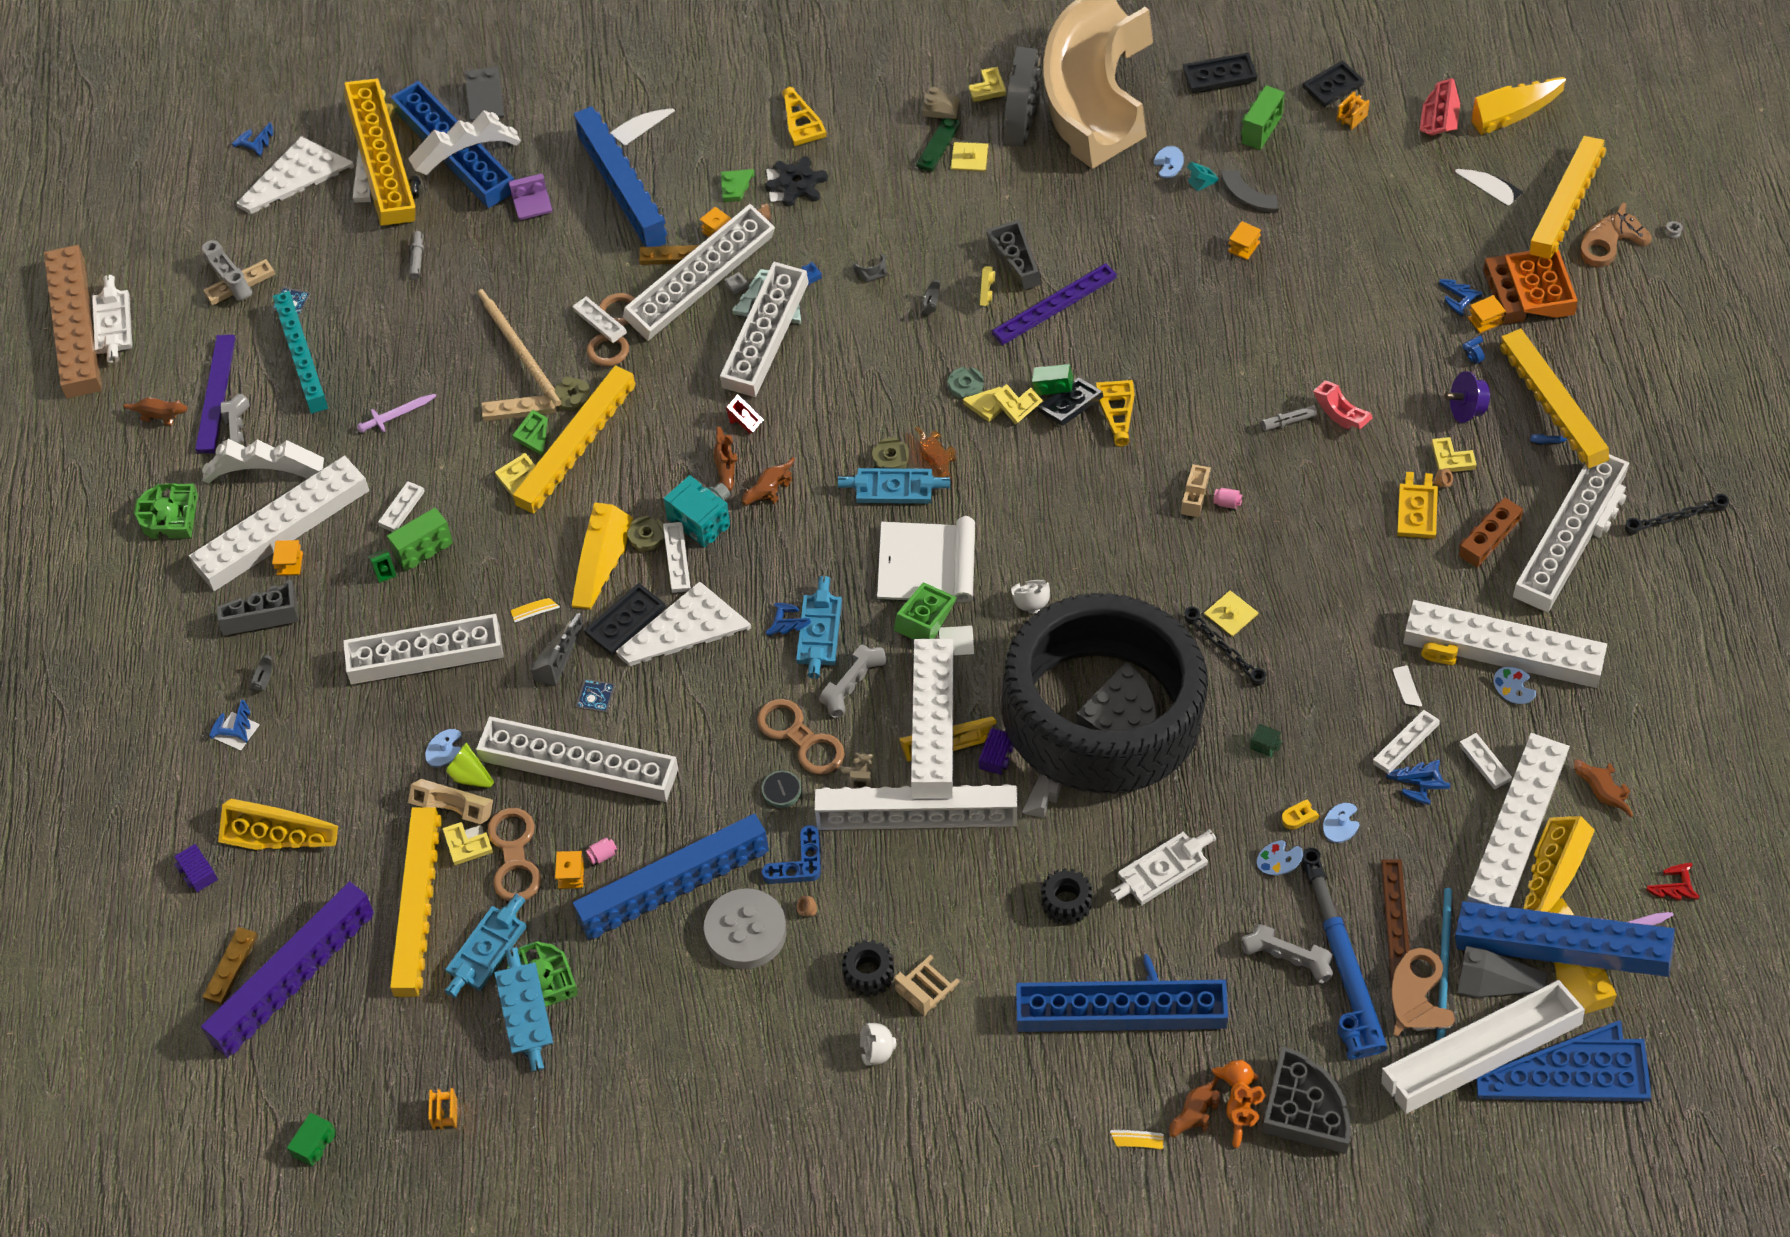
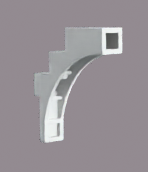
M483 110L472 124L458 120L447 134L433 130L408 159L415 171L428 175L445 158L468 146L488 141H506L517 146L520 139L513 127L504 126L498 121L499 117L495 113Z
M227 439L218 445L216 449L217 455L213 460L204 465L202 481L209 484L219 475L242 469H274L309 479L323 470L324 458L287 440L275 448L260 440H256L251 445L249 444L245 447Z

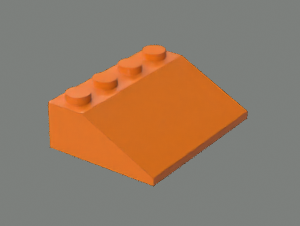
M1559 249L1557 253H1553L1551 259L1530 255V251L1505 255V260L1524 312L1556 318L1575 315L1578 300Z

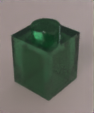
M1258 724L1251 739L1250 749L1273 757L1275 751L1279 752L1283 741L1280 740L1281 732Z

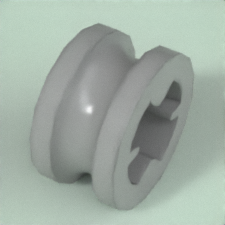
M1669 222L1666 225L1665 234L1669 238H1678L1683 227L1679 222Z

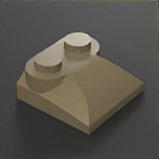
M931 87L925 93L922 117L956 119L960 98L943 93L938 87Z

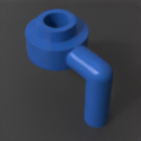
M1480 335L1462 345V348L1467 351L1468 359L1476 364L1485 359L1484 353L1478 345L1483 342V338Z

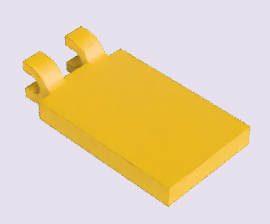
M1406 472L1405 484H1400L1397 536L1435 539L1438 486H1432L1433 474L1425 473L1423 485H1413L1414 472Z

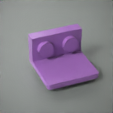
M543 173L509 181L519 220L553 212Z

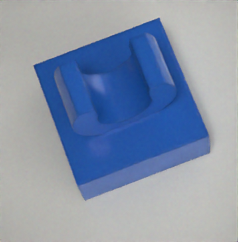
M813 262L802 266L801 269L807 271L808 285L822 278V273Z

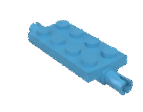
M858 468V474L855 477L838 476V488H855L857 490V503H931L933 488L950 489V477H933L932 469Z
M820 576L818 578V590L813 595H804L801 618H809L811 623L805 628L800 629L796 661L797 664H809L807 676L812 679L813 674H815V679L820 677L821 665H835L842 597H834L830 594L829 585L831 579L825 576V581H823V576Z
M514 894L506 907L497 909L492 906L445 969L447 974L454 977L444 990L449 996L452 994V997L456 998L464 984H468L479 991L482 990L506 957L505 950H511L526 929V923L516 918V913L525 903V899L522 896Z
M515 947L512 948L513 957L510 949L505 950L509 968L494 973L512 1054L520 1052L528 1054L531 1072L537 1071L536 1062L539 1070L544 1069L540 1051L543 1047L554 1043L536 963L521 965L518 948Z

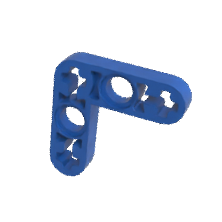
M808 825L801 830L802 861L769 863L762 868V877L766 883L815 881L820 877L819 833L816 827ZM808 833H812V843H808ZM813 849L816 851V854L808 857L805 855V852ZM809 863H813L814 871L812 874H809ZM793 868L797 873L794 876H788L786 871ZM769 871H773V876H769Z

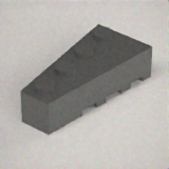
M1020 219L987 229L986 233L989 244L1022 288L1026 290L1041 285L1039 272Z
M292 579L285 581L286 584L282 586H271L266 592L260 594L255 592L247 599L242 600L239 598L218 606L217 617L223 636L299 622L297 595Z

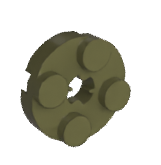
M571 377L563 378L554 391L562 402L558 407L566 411H575V408H582L591 396L588 383ZM573 392L576 394L572 395L571 397L569 396V394Z
M897 438L882 439L872 450L873 462L877 468L905 469L909 461V448ZM890 452L893 453V455L896 454L893 457H888Z
M642 516L630 524L631 527L627 532L628 539L637 551L643 553L664 544L663 523L656 518L655 520L651 519L650 516ZM644 531L651 532L650 535L643 536Z

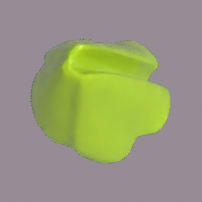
M467 743L461 747L446 769V772L455 783L490 788L494 784L493 779Z

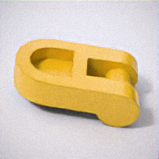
M1430 642L1423 645L1421 655L1429 661L1454 665L1457 660L1458 647L1453 644L1444 646Z
M1304 800L1283 812L1282 824L1285 828L1294 830L1309 822L1316 821L1319 818V814L1311 808L1312 805L1309 800Z

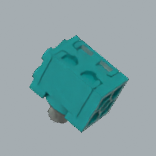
M689 475L663 498L667 520L671 523L682 522L683 532L705 548L709 543L714 542L721 532L726 531L730 525L728 505L725 502V499L730 496V491L722 483H718L714 488L703 487L700 482Z

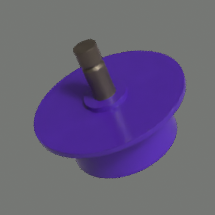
M1463 371L1455 378L1451 392H1446L1444 398L1450 400V408L1455 420L1460 423H1467L1474 416L1480 417L1486 412L1490 401V391L1484 380H1477L1473 373Z

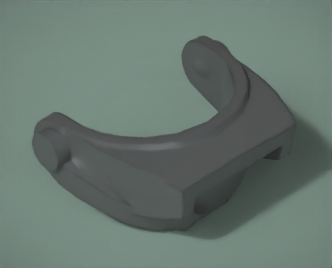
M880 254L882 262L874 267L864 268L858 266L857 263H853V270H856L865 282L887 276L886 256Z
M937 279L930 283L924 294L922 314L928 315L936 312L941 284Z
M270 655L262 657L251 681L250 690L258 692L266 689L273 665V659ZM260 674H262L261 679L258 682V677Z

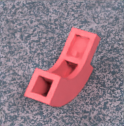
M1325 380L1313 391L1325 413L1333 421L1346 429H1350L1352 426L1361 429L1373 419L1370 412L1350 404L1341 393L1337 384Z

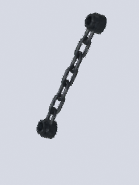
M1717 494L1713 501L1706 502L1703 505L1684 508L1674 513L1662 514L1649 520L1629 518L1626 521L1625 530L1628 534L1635 535L1640 530L1649 528L1652 525L1665 524L1681 517L1694 516L1703 511H1723L1728 507L1729 498L1725 494ZM1691 510L1690 514L1685 515V511ZM1668 516V520L1662 521V517Z
M1190 606L1185 609L1184 619L1189 624H1194L1198 629L1203 630L1215 645L1220 646L1233 662L1238 663L1243 668V671L1250 677L1254 685L1260 686L1265 683V670L1254 668L1252 665L1247 664L1234 648H1230L1217 632L1212 631L1207 626L1206 622L1200 617L1198 608ZM1198 620L1202 622L1200 626L1196 623ZM1214 635L1220 639L1218 643L1213 639ZM1232 651L1237 655L1236 659L1230 655Z

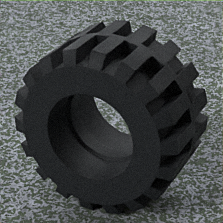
M1063 868L1061 872L1059 870L1054 871V875L1049 874L1047 876V880H1044L1043 887L1041 888V905L1043 906L1044 913H1047V917L1050 920L1054 918L1055 923L1061 921L1062 925H1067V922H1071V925L1076 924V920L1081 922L1083 916L1087 917L1089 910L1092 908V885L1089 883L1087 876L1083 878V873L1080 871L1075 873V869L1067 871V868ZM1061 892H1072L1077 898L1073 901L1065 902L1059 900L1056 896Z
M867 939L863 940V943L857 941L854 943V947L850 945L847 948L848 952L844 953L842 959L843 978L846 986H849L852 992L856 990L857 995L865 994V997H869V994L877 996L879 991L885 992L886 987L889 988L891 980L894 979V961L889 948H884V944L881 942L876 944V940L872 939L871 942H867ZM868 962L879 966L875 972L869 974L861 973L857 970L860 965Z

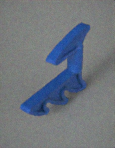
M268 123L253 143L247 141L252 135V130H247L232 143L233 147L244 146L256 151L258 156H261L263 151L262 142L268 146V134L273 136L272 123Z
M1439 280V285L1463 298L1458 303L1445 296V302L1461 316L1464 315L1463 308L1471 300L1481 297L1483 294L1481 291L1471 290L1470 285L1456 284L1455 280Z
M775 603L777 612L774 622L766 631V634L768 636L778 632L785 634L794 628L798 631L808 626L811 620L809 618L782 619L784 613L798 612L799 609L792 604Z
M244 700L240 702L233 729L223 728L225 715L222 713L210 732L211 739L217 735L238 737L245 743L248 742L247 732L243 725L248 729L251 728L250 722L245 713L250 715V710Z
M1439 759L1430 762L1425 767L1424 762H1421L1410 771V768L1406 767L1397 774L1396 778L1397 780L1433 776L1434 780L1420 782V788H1450V783L1443 781L1439 772Z
M1403 768L1393 770L1390 774H1386V777L1397 780V774ZM1433 776L1398 781L1420 785V782L1431 781L1434 778ZM1420 788L1419 792L1407 789L1402 790V794L1409 799L1430 805L1431 801L1427 798L1428 789Z

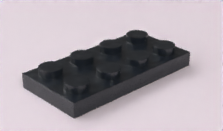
M1249 52L1183 64V72L1191 93L1255 82L1258 78Z
M638 583L584 630L585 635L612 656L666 608V605Z

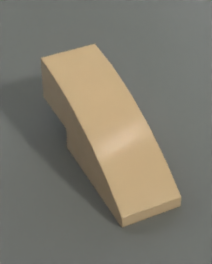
M1192 465L1182 501L1181 514L1194 517L1200 516L1211 471L1210 467Z

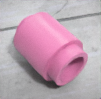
M1227 488L1215 490L1214 504L1233 509L1241 506L1242 495L1239 494V490Z
M605 837L589 846L586 854L593 865L596 863L600 864L615 855L614 851L617 848L612 839L608 840Z

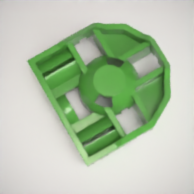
M174 483L156 484L153 488L146 490L136 500L134 508L135 517L144 535L152 539H158L159 532H162V534H167L169 539L191 538L198 498L194 484ZM169 489L171 491L170 498H166L163 491ZM179 507H183L184 517H182V513ZM161 520H164L165 525L159 524Z
M539 941L518 949L521 965L536 963L545 1007L577 996V987L563 951L553 944L541 943ZM529 949H536L539 959H533L528 962L525 953ZM545 971H548L550 974L545 979L543 975L545 974Z

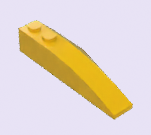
M1565 77L1547 79L1544 83L1535 81L1527 86L1523 83L1518 84L1515 88L1505 86L1477 96L1474 101L1471 122L1481 135L1507 127L1535 113L1563 92L1566 79Z
M594 502L578 566L572 608L591 610L601 593L602 586L608 581L609 574L616 567L620 555H623L628 542L627 532L631 527L630 524L633 522V517L612 504Z
M229 799L222 804L218 842L255 850L264 848L280 849L282 847L335 846L338 826L276 807Z
M1582 816L1549 818L1535 850L1536 863L1532 865L1531 872L1533 873V878L1528 884L1530 893L1526 896L1524 909L1548 912L1572 881L1595 831Z
M1559 898L1548 911L1551 913L1574 915L1563 898ZM1553 962L1556 970V980H1559L1585 1009L1584 1014L1613 1006L1617 994L1605 969Z

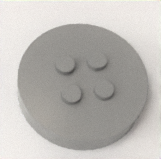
M737 889L722 895L711 905L704 921V933L710 952L718 961L732 968L751 969L768 963L780 952L786 940L787 927L785 915L780 904L769 894L756 889Z

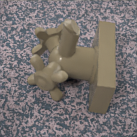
M855 753V758L853 759V763H856L855 767L839 766V773L850 775L851 789L871 788L873 779L871 778L870 770L874 765L871 764L870 759L873 758V754Z

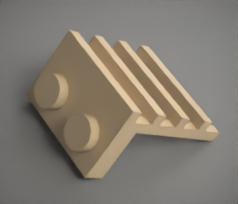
M931 955L906 977L901 972L894 977L895 990L924 1017L931 1008H935L936 1004L943 1000L960 983L957 978L950 983L929 964L933 960ZM923 968L926 969L945 989L941 991L920 971ZM916 976L937 997L932 999L911 979Z

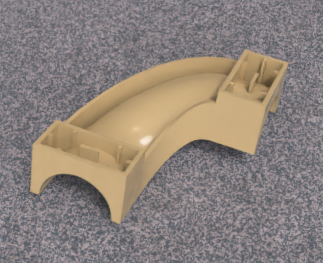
M1075 0L1061 13L1049 34L1045 47L1043 72L1051 119L1060 136L1070 145L1071 154L1092 169L1147 137L1143 104L1123 91L1115 81L1119 57L1122 55L1127 59L1153 43L1150 13L1146 7L1127 16L1116 0Z

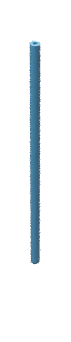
M1451 888L1444 889L1440 959L1443 964V972L1439 980L1438 1008L1447 1009L1452 908ZM1437 1029L1436 1041L1445 1037V1029Z

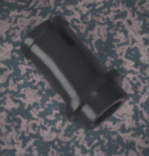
M411 176L408 179L412 197L416 199L419 197L421 180L417 176Z

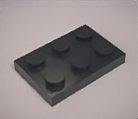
M1342 60L1303 82L1302 88L1325 108L1363 86L1365 80Z
M1078 377L1073 381L1071 392L1054 394L1040 404L1038 409L1040 413L1064 426L1104 396L1101 390Z

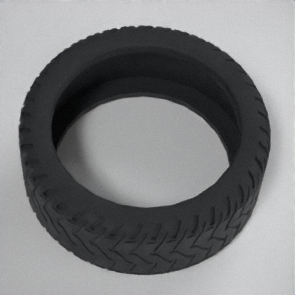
M1091 593L1090 595L1071 596L1039 610L1031 619L1027 620L1011 641L1006 655L1001 697L1003 725L1006 728L1008 738L1012 741L1011 743L1016 751L1019 752V755L1031 767L1040 772L1041 775H1045L1049 780H1053L1055 783L1058 782L1060 785L1068 788H1074V790L1089 791L1090 793L1117 794L1119 792L1126 793L1140 790L1170 775L1187 759L1196 745L1208 690L1206 663L1198 644L1189 631L1177 619H1174L1173 616L1151 603L1148 604L1144 600L1106 593L1105 595L1103 593ZM1093 655L1116 657L1134 663L1151 673L1164 686L1172 700V706L1151 723L1131 730H1094L1074 724L1055 713L1042 700L1034 684L1049 669L1061 662L1076 657Z

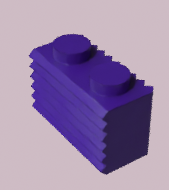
M994 728L990 729L979 758V769L1002 775L1004 769L1007 770L1010 762L1008 756L1014 752L1015 747L1005 731Z
M196 844L174 856L177 861L174 864L180 874L184 872L186 877L183 879L188 887H194L196 892L203 890V888L218 880L215 872Z

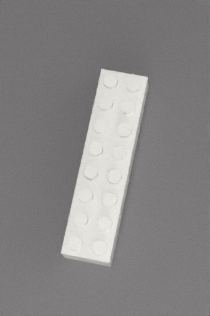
M773 262L721 372L722 388L756 398L808 285L806 270Z
M496 614L343 640L346 672L351 684L504 658L500 626Z

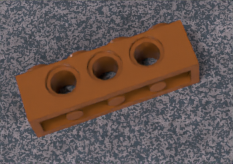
M1505 255L1485 258L1483 272L1491 293L1506 310L1504 313L1505 317L1501 318L1503 324L1525 321L1526 312L1523 311L1505 260Z
M1505 497L1500 503L1496 502L1492 512L1489 515L1485 514L1481 524L1478 527L1475 526L1471 530L1470 536L1460 542L1459 557L1478 568L1519 523L1524 509Z

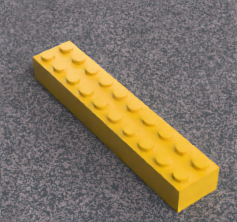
M369 79L344 82V98L380 225L415 221L416 207L379 80Z

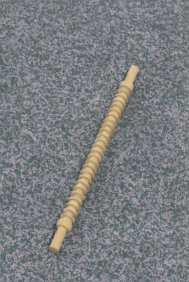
M480 289L477 294L483 301L487 312L492 316V319L501 332H503V335H505V338L514 348L544 394L550 397L555 406H560L562 402L554 392L555 388L546 378L513 328L508 324V321L497 308L495 302L489 299L483 289Z

